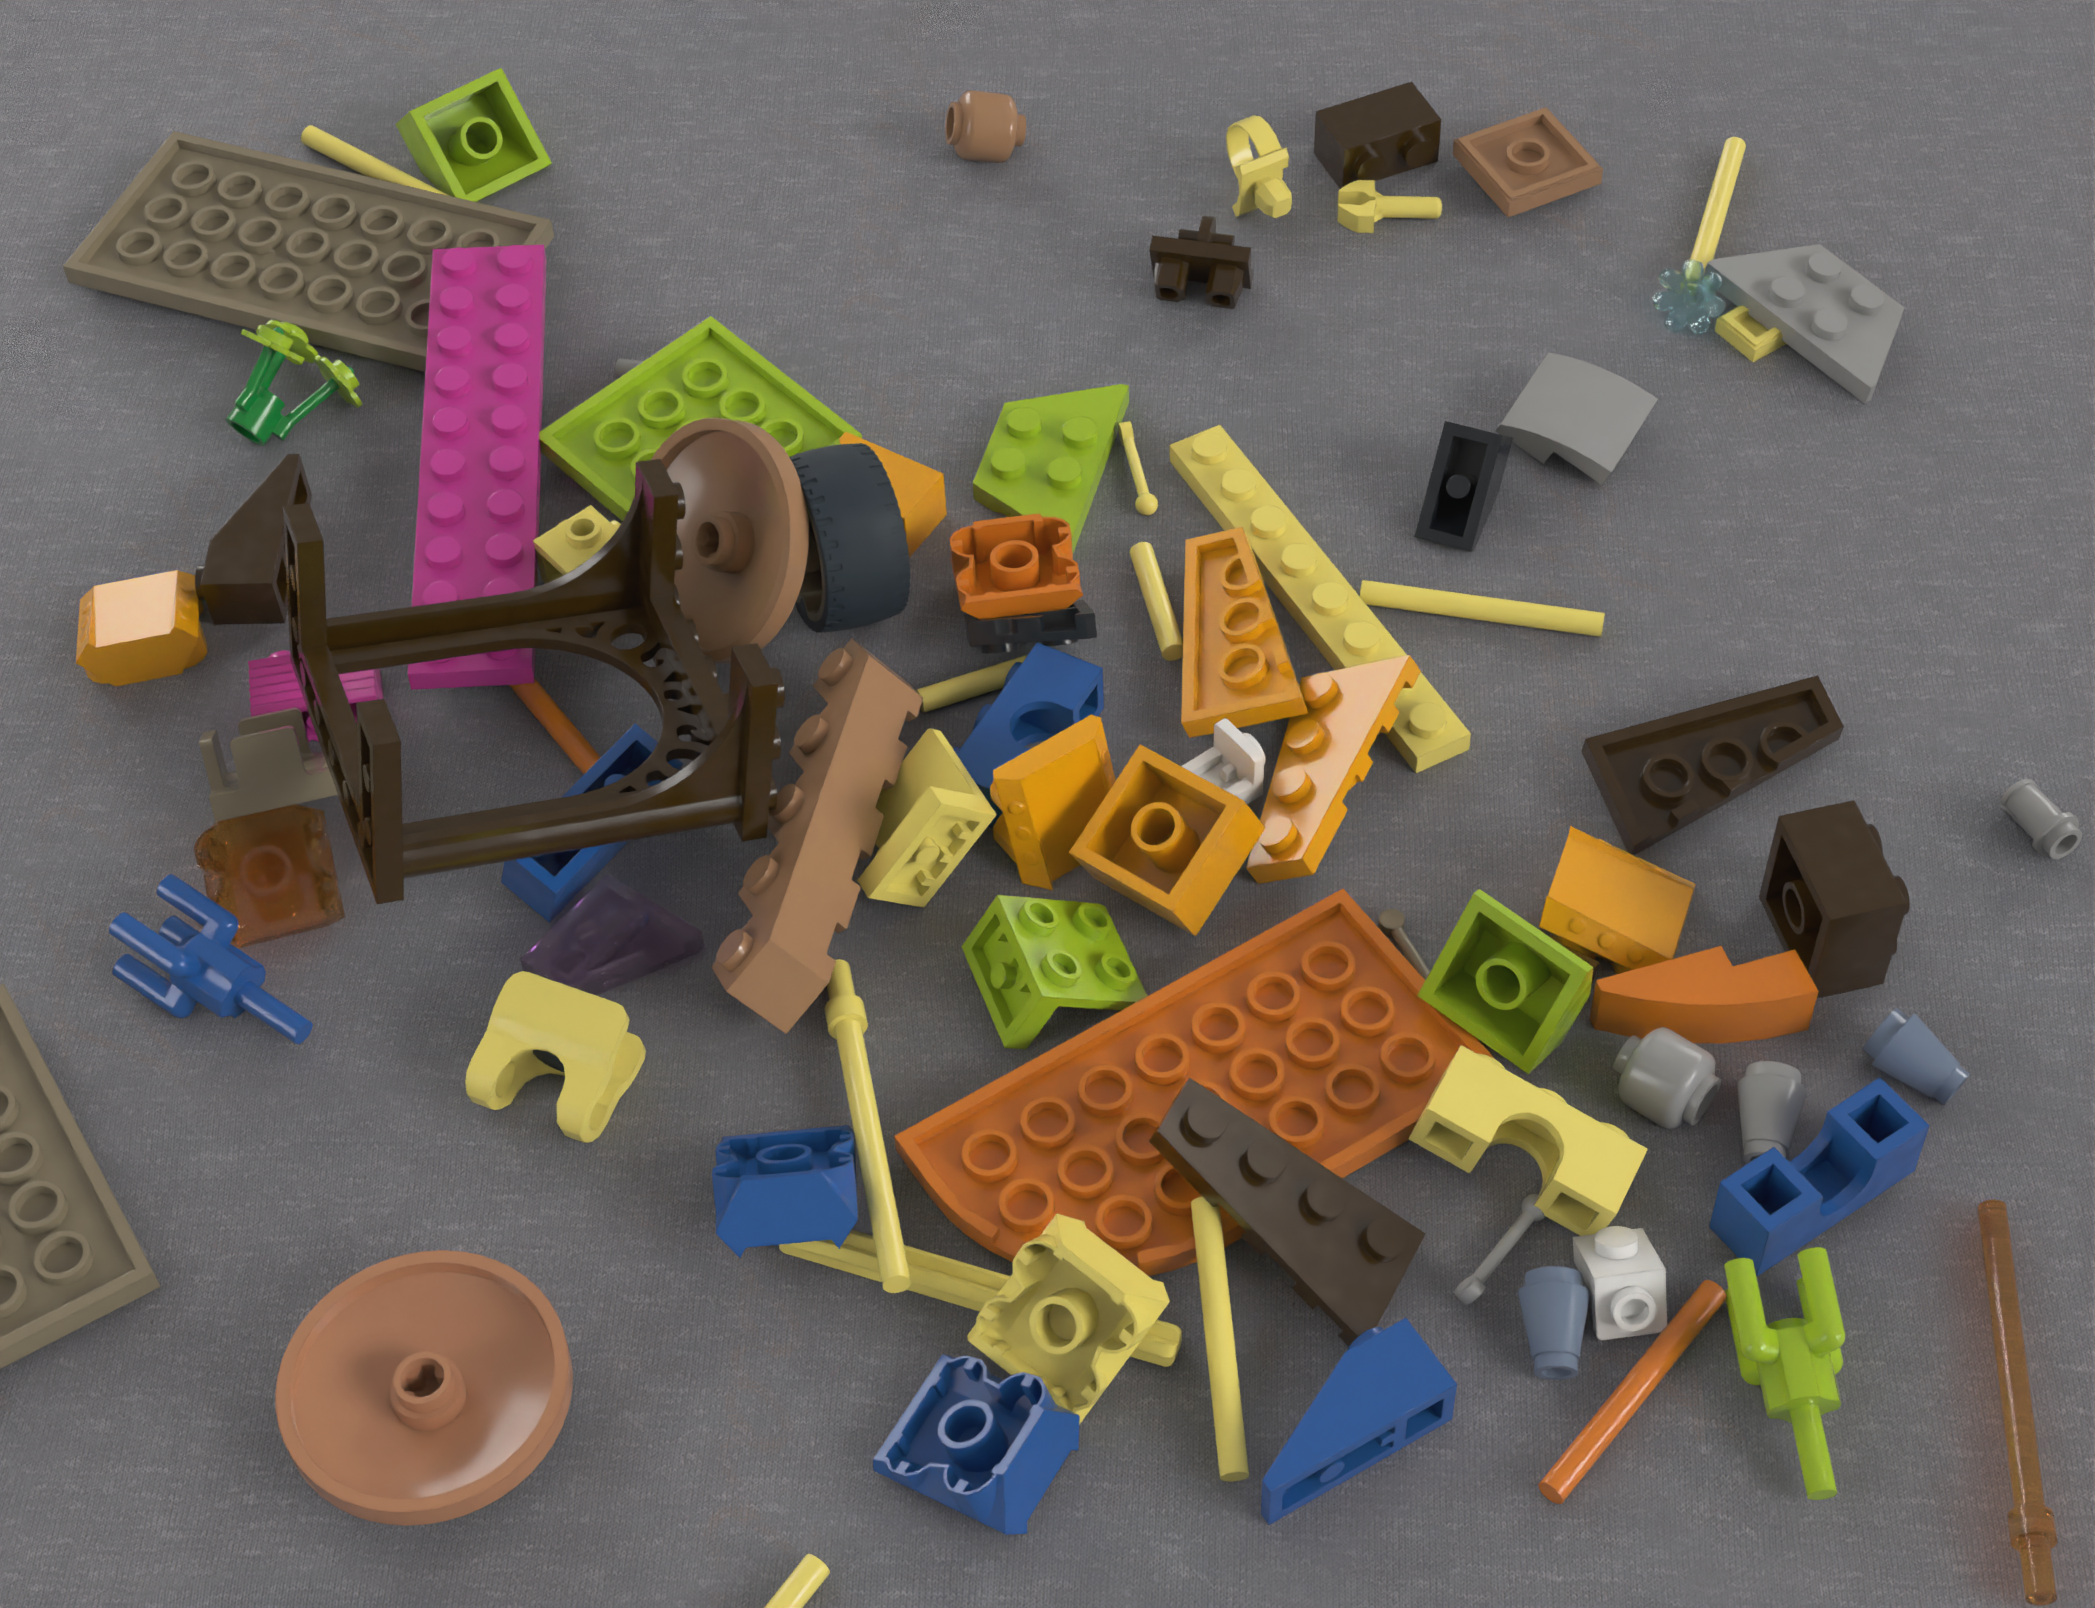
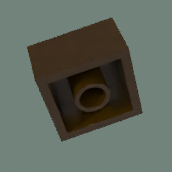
M1855 800L1780 815L1778 817L1759 899L1784 951L1796 950L1819 991L1817 998L1883 984L1891 957L1897 951V937L1904 915L1909 912L1910 899L1905 882L1900 876L1892 874L1883 856L1882 841L1876 827L1866 823Z

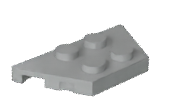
M1821 244L1717 258L1707 263L1702 278L1704 281L1737 306L1743 305L1748 308V314L1768 330L1773 327L1779 329L1781 334H1783L1782 341L1864 404L1871 400L1905 307Z

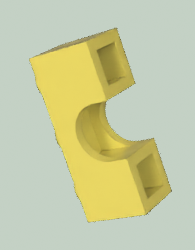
M1462 1045L1443 1073L1409 1137V1140L1469 1174L1485 1150L1492 1145L1512 1144L1524 1149L1536 1160L1542 1173V1188L1534 1206L1538 1207L1544 1213V1216L1580 1236L1596 1234L1597 1231L1606 1228L1614 1219L1648 1150L1629 1139L1628 1135L1620 1128L1593 1119L1568 1105L1557 1093L1532 1085L1505 1070L1504 1066L1496 1059L1485 1054H1477Z

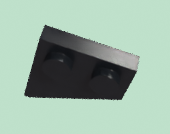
M1084 600L1075 601L1063 610L982 620L969 614L964 615L966 637L970 646L981 645L982 653L985 654L1017 650L1018 643L1042 642L1046 646H1059L1078 642V639L1097 638L1095 613Z

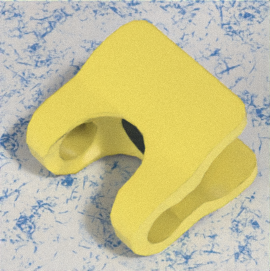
M521 971L513 974L505 982L496 1000L487 1030L466 1072V1091L473 1103L489 1109L499 1110L510 1105L524 1084L536 1076L549 1073L563 1075L565 1080L557 1101V1124L565 1136L583 1143H589L601 1135L619 1099L634 1081L645 1060L646 1049L638 1036L627 1032L629 1017L624 1007L619 1003L530 972Z

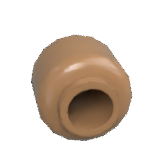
M967 90L960 96L958 102H951L949 104L945 123V138L947 144L954 146L955 152L960 158L972 161L1003 163L1012 154L1014 146L1021 147L1023 145L1026 135V117L1023 114H1018L1015 101L1011 96L1003 93Z

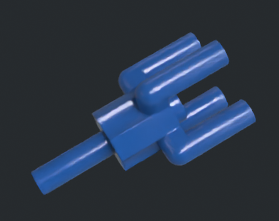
M169 874L161 880L156 894L202 925L203 929L201 932L175 915L170 916L164 921L159 934L126 912L120 913L112 921L109 933L170 974L171 982L130 954H124L117 960L112 974L176 1018L189 1016L199 1002L221 1018L225 1016L236 1018L246 1010L295 1044L302 1043L309 1036L313 1023L260 988L265 981L266 971L264 966L230 944L239 927L236 916L174 874Z

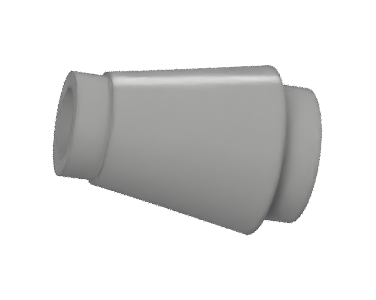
M1775 1061L1752 1063L1746 1067L1745 1077L1737 1082L1742 1146L1744 1149L1743 1161L1746 1164L1772 1147H1775L1786 1158L1807 1095L1806 1088L1801 1084V1073L1795 1067Z

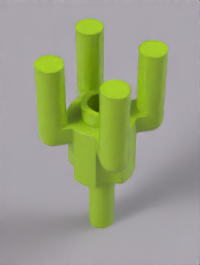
M1814 1247L1802 1250L1797 1254L1802 1277L1796 1281L1804 1319L1786 1318L1774 1321L1766 1325L1753 1260L1749 1258L1730 1260L1724 1264L1728 1289L1725 1290L1727 1295L1726 1305L1741 1376L1751 1385H1761L1766 1413L1769 1419H1781L1792 1423L1807 1498L1810 1500H1824L1837 1495V1488L1821 1416L1838 1410L1841 1406L1835 1374L1843 1366L1840 1347L1845 1341V1330L1827 1250L1821 1247Z

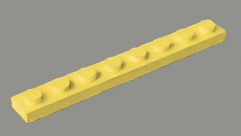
M1221 425L1170 445L1171 464L1223 530L1243 527L1252 547L1262 579L1334 670L1407 655ZM1422 673L1418 676L1413 688H1402L1394 703L1399 714L1389 733L1384 734L1415 773L1469 750L1471 733Z

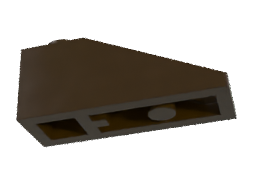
M287 454L210 540L205 564L198 565L196 569L195 588L198 599L206 601L214 625L285 623L288 599L283 506L310 504L312 496L300 454Z

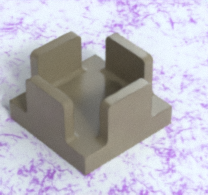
M293 707L241 719L238 724L240 736L234 737L230 743L236 771L227 772L217 730L204 732L200 738L199 745L211 788L209 799L215 822L338 795L323 752L315 753L310 749L302 713L299 708Z

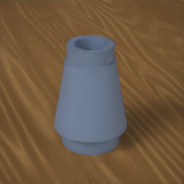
M1895 1008L1887 1016L1862 1048L1864 1052L1874 1059L1871 1066L1930 1098L1934 1097L1942 1105L1947 1104L1970 1076V1073L1960 1066V1063L1916 1013L1908 1017L1898 1008Z
M1561 1266L1532 1269L1524 1275L1525 1286L1518 1290V1298L1531 1358L1534 1362V1374L1539 1378L1547 1380L1573 1378L1578 1375V1361L1580 1360L1590 1291L1583 1286L1582 1274L1575 1269Z

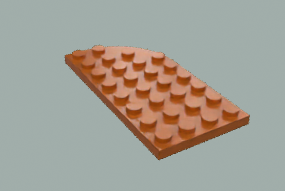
M1343 888L894 1136L895 1147L899 1156L942 1213L965 1235L987 1250L1013 1262L1022 1245L1039 1237L1054 1216L1060 1214L1085 1221L1087 1229L1146 1275L1152 1276L1197 1262L1191 1201L1202 1196L1149 1142L1179 1090L1189 1078L1343 1179L1409 1140L1439 1080L1461 1045L1477 1054L1494 1057L1475 1036L1417 996L1425 979ZM1220 1205L1225 1248L1242 1238L1241 1235L1245 1231Z

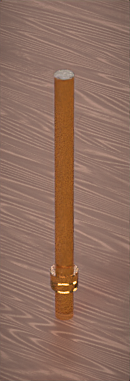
M1991 1199L1981 1202L1977 1208L2014 1508L2007 1513L2010 1544L2020 1553L2025 1601L2032 1605H2048L2057 1600L2051 1549L2058 1543L2053 1510L2045 1506L2007 1205L2001 1200Z

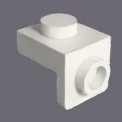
M1226 718L1214 724V746L1181 766L1244 800L1246 804L1263 795L1265 764L1263 749L1251 734H1242Z
M1611 1226L1597 1231L1596 1234L1573 1237L1574 1263L1582 1274L1583 1281L1592 1296L1593 1330L1599 1340H1610L1661 1333L1667 1326L1666 1270L1643 1228L1630 1229L1622 1226Z

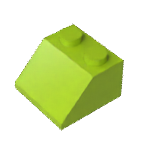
M502 68L409 111L395 124L421 173L438 190L452 197L478 202L552 165L547 152Z
M1478 889L1469 900L1417 996L1529 1074L1561 1045L1591 994L1593 967L1481 889Z

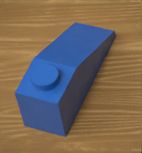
M1407 1318L1400 1320L1385 1330L1382 1327H1374L1365 1331L1352 1342L1349 1349L1343 1354L1262 1479L1261 1515L1268 1525L1452 1420L1457 1383Z

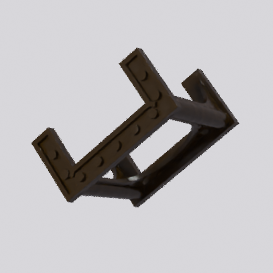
M661 459L636 462L635 496L620 527L611 539L589 560L556 580L513 593L327 619L324 541L309 503L283 506L290 662L377 904L404 900L405 878L731 823H733L742 842L767 838L769 810H774L777 806V791L772 776V762L779 759L781 755L780 735L775 722L776 709L783 707L785 703L783 679L777 668H770L758 643L734 646L731 650L729 693L722 692L718 684L717 670L713 658L710 655H703L699 647L696 625L693 619H685L681 611L680 597L674 584L675 570H681L683 567V551L679 536L677 535V520L684 519L686 504L681 484L679 482H672ZM629 633L640 634L644 640L639 646L625 650L618 649L611 644L619 636ZM511 649H552L591 657L621 670L638 682L648 692L658 707L663 729L656 748L637 769L610 785L569 797L402 824L401 740L385 699L358 702L356 723L339 674ZM653 658L655 667L647 666L643 662ZM690 735L691 741H682L679 739V736ZM674 759L693 760L682 770H678L668 763ZM656 780H660V781H661L660 783H658V784H656V785H652V786H648V785H647V784H648L649 782H651V781H656Z

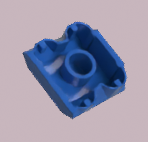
M849 1125L722 1137L720 1143L716 1145L717 1166L712 1169L716 1209V1234L739 1258H741L745 1249L749 1247L832 1240L840 1249L858 1221L854 1131Z
M942 1354L874 1457L873 1470L1003 1534H1027L1028 1519L1070 1451H1079L1080 1416L1056 1405L1039 1376L1021 1372L1002 1380L991 1375L981 1359L967 1355L955 1358Z

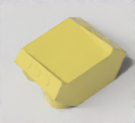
M1056 1214L1039 1237L1022 1245L1013 1259V1274L996 1297L985 1303L976 1318V1324L967 1335V1338L972 1345L1010 1375L1025 1372L1041 1377L1056 1405L1080 1416V1425L1164 1311L1170 1300L1163 1282L1150 1278L1086 1228L1085 1221Z

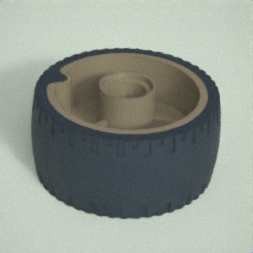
M863 443L827 446L790 456L800 479L808 512L809 547L802 586L795 603L805 624L816 633L834 632L866 626L902 613L907 606L910 593L908 545L898 501L895 497L891 481L879 457L871 450V447Z

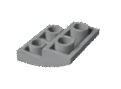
M1548 352L1496 431L1501 435L1513 437L1512 442L1543 464L1554 451L1602 485L1615 469L1658 398L1606 369L1572 357Z

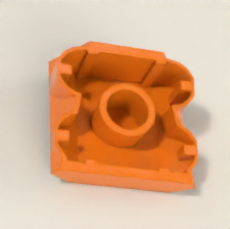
M1039 513L974 521L971 526L955 531L949 539L950 560L960 609L980 620L1063 610L1083 596L1078 563L1073 560L1070 525L1061 518L1043 517Z

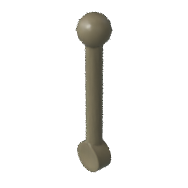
M1397 909L1384 910L1379 915L1378 928L1385 936L1394 938L1409 963L1426 980L1430 971L1404 931V914Z

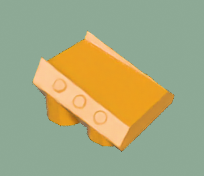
M175 570L93 586L80 599L76 664L84 668L87 677L93 682L100 684L110 683L115 687L179 675L183 673L184 669L197 665L205 658L208 651L207 641L199 622V616L203 611V601H200L196 594L195 575Z
M1089 715L993 770L994 780L990 786L991 800L1003 812L993 826L994 840L1017 864L1022 884L1053 891L1052 881L1081 865L1069 851L1116 781L1102 720L1095 715Z
M1570 826L1548 896H1546L1539 928L1553 940L1592 959H1595L1597 956L1611 962L1616 974L1664 962L1675 957L1696 884Z

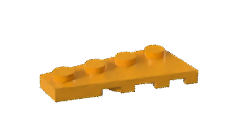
M1243 527L1185 540L1181 724L1188 737L1193 738L1214 733V724L1224 718L1228 719L1236 728L1307 714L1308 710L1252 547Z
M1410 655L1301 677L1299 687L1308 713L1289 718L1260 818L1261 823L1266 829L1251 850L1246 869L1258 884L1310 876L1316 872L1348 811L1342 802L1347 791L1357 782L1364 781L1373 764L1368 755L1378 733H1389L1399 714L1394 703L1402 688H1413L1421 673V670Z

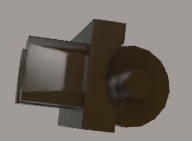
M1204 215L1202 217L1199 231L1180 229L1178 239L1152 235L1149 252L1156 298L1164 301L1179 302L1185 300L1188 281L1207 283L1205 292L1206 303L1211 304L1213 307L1234 309L1243 288L1251 289L1254 275L1253 269H1251V248L1234 246V235L1216 233V218L1213 216Z

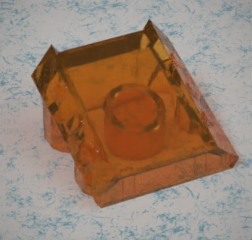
M294 804L215 822L197 838L194 852L197 865L204 875L207 897L231 912L238 919L239 927L230 943L236 948L327 927L345 917L324 810Z

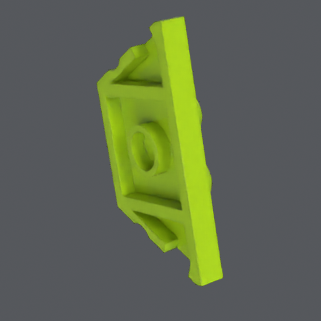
M1117 384L1005 402L972 483L974 500L991 511L1002 513L1007 517L1040 513L1043 517H1057L1065 520L1070 525L1072 553H1074L1118 434V423L1122 422L1129 404V385Z

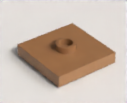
M1547 107L1455 139L1453 143V156L1507 217L1594 187L1602 182L1603 168Z

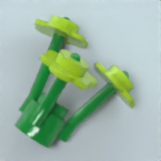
M269 320L266 325L258 326L256 334L242 329V335L262 344L264 347L245 388L234 402V408L225 419L243 437L260 446H265L272 435L284 441L295 424L336 390L347 403H351L356 408L363 404L354 392V389L360 383L354 375L353 368L347 367L339 359L331 363L326 357L319 356L316 349L308 344L309 340L306 333L296 325L289 322ZM285 358L297 365H302L304 361L309 363L315 362L327 382L290 413L283 416L281 411L285 407V403L268 390Z

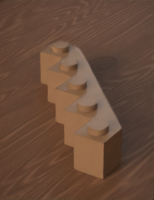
M853 638L850 639L844 648H838L827 656L819 669V678L812 685L828 705L820 715H813L802 724L795 735L794 746L788 752L804 773L795 784H788L778 792L776 809L769 810L768 829L779 843L769 856H761L751 865L744 877L743 887L738 892L753 917L742 930L737 929L726 937L718 949L715 963L711 966L726 992L785 1034L789 1032L830 981L836 960L827 955V951L834 931L840 933L848 927L861 888L851 879L858 859L864 860L872 855L884 815L875 807L881 789L887 790L895 785L907 746L898 739L904 720L909 722L917 718L923 698L902 677Z

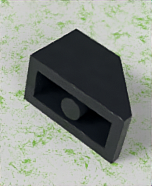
M1445 421L1414 537L1470 552L1474 551L1498 496L1513 437Z

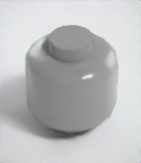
M1665 1027L1653 1030L1643 1039L1633 1035L1623 1045L1613 1065V1070L1621 1074L1618 1082L1619 1100L1666 1129H1676L1685 1122L1694 1126L1709 1110L1721 1086V1079L1714 1076L1715 1059L1706 1050Z

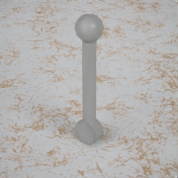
M1531 1194L1523 1200L1521 1215L1473 1275L1464 1279L1456 1287L1454 1294L1463 1305L1472 1303L1483 1293L1485 1289L1483 1284L1533 1221H1541L1546 1217L1541 1209L1534 1206L1538 1199V1194Z

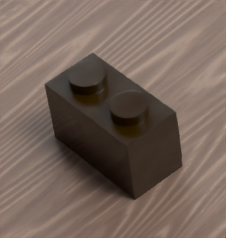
M1408 82L1316 111L1314 154L1340 189L1357 180L1378 181L1437 162L1441 118L1413 82Z

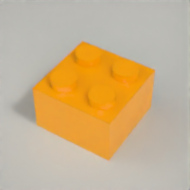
M1140 744L1069 853L1094 879L1196 937L1266 828L1244 800Z

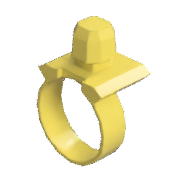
M1253 115L1233 123L1227 130L1226 145L1229 160L1239 184L1238 200L1232 206L1235 216H1241L1258 208L1264 214L1273 218L1288 214L1291 210L1292 195L1282 180L1283 169L1288 167L1289 161L1287 147L1281 148L1276 134L1260 116ZM1249 137L1254 143L1259 157L1256 159L1253 158L1251 152Z

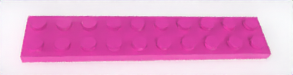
M544 244L433 249L412 607L507 594L537 587L538 561L533 540L539 537L541 473L539 432L542 431L546 254ZM536 648L511 649L408 664L411 690L535 683Z

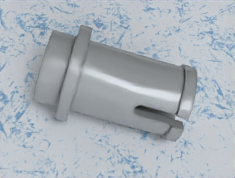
M2023 779L2016 782L2001 798L2000 803L2002 806L2000 808L2010 815L2033 839L2032 846L2038 854L2042 856L2049 855L2052 859H2061L2070 854L2079 845L2082 839V832L2078 829V818L2070 812L2063 813L2038 788L2033 780Z

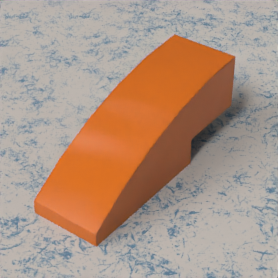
M1718 946L1596 980L1589 1019L1595 1030L1627 1037L1635 1035L1640 1039H1643L1648 1033L1657 1028L1665 1027L1692 1043H1733L1763 1040L1809 1030L1819 991L1795 949L1732 966L1723 947Z

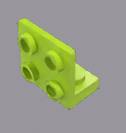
M997 895L961 946L1004 1048L1027 1049L1058 1006L1123 1010L1147 997L1106 907L1099 903Z

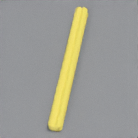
M851 1230L840 1249L832 1240L779 1245V1249L785 1254L882 1282L873 1235ZM904 1245L911 1285L906 1290L980 1312L985 1303L996 1297L1010 1278V1276ZM1156 1320L1130 1357L1163 1367L1172 1366L1181 1347V1329L1177 1325Z

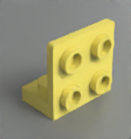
M927 729L901 763L895 785L887 790L881 789L875 807L884 815L876 840L879 850L857 881L870 899L924 908L997 815L940 730Z

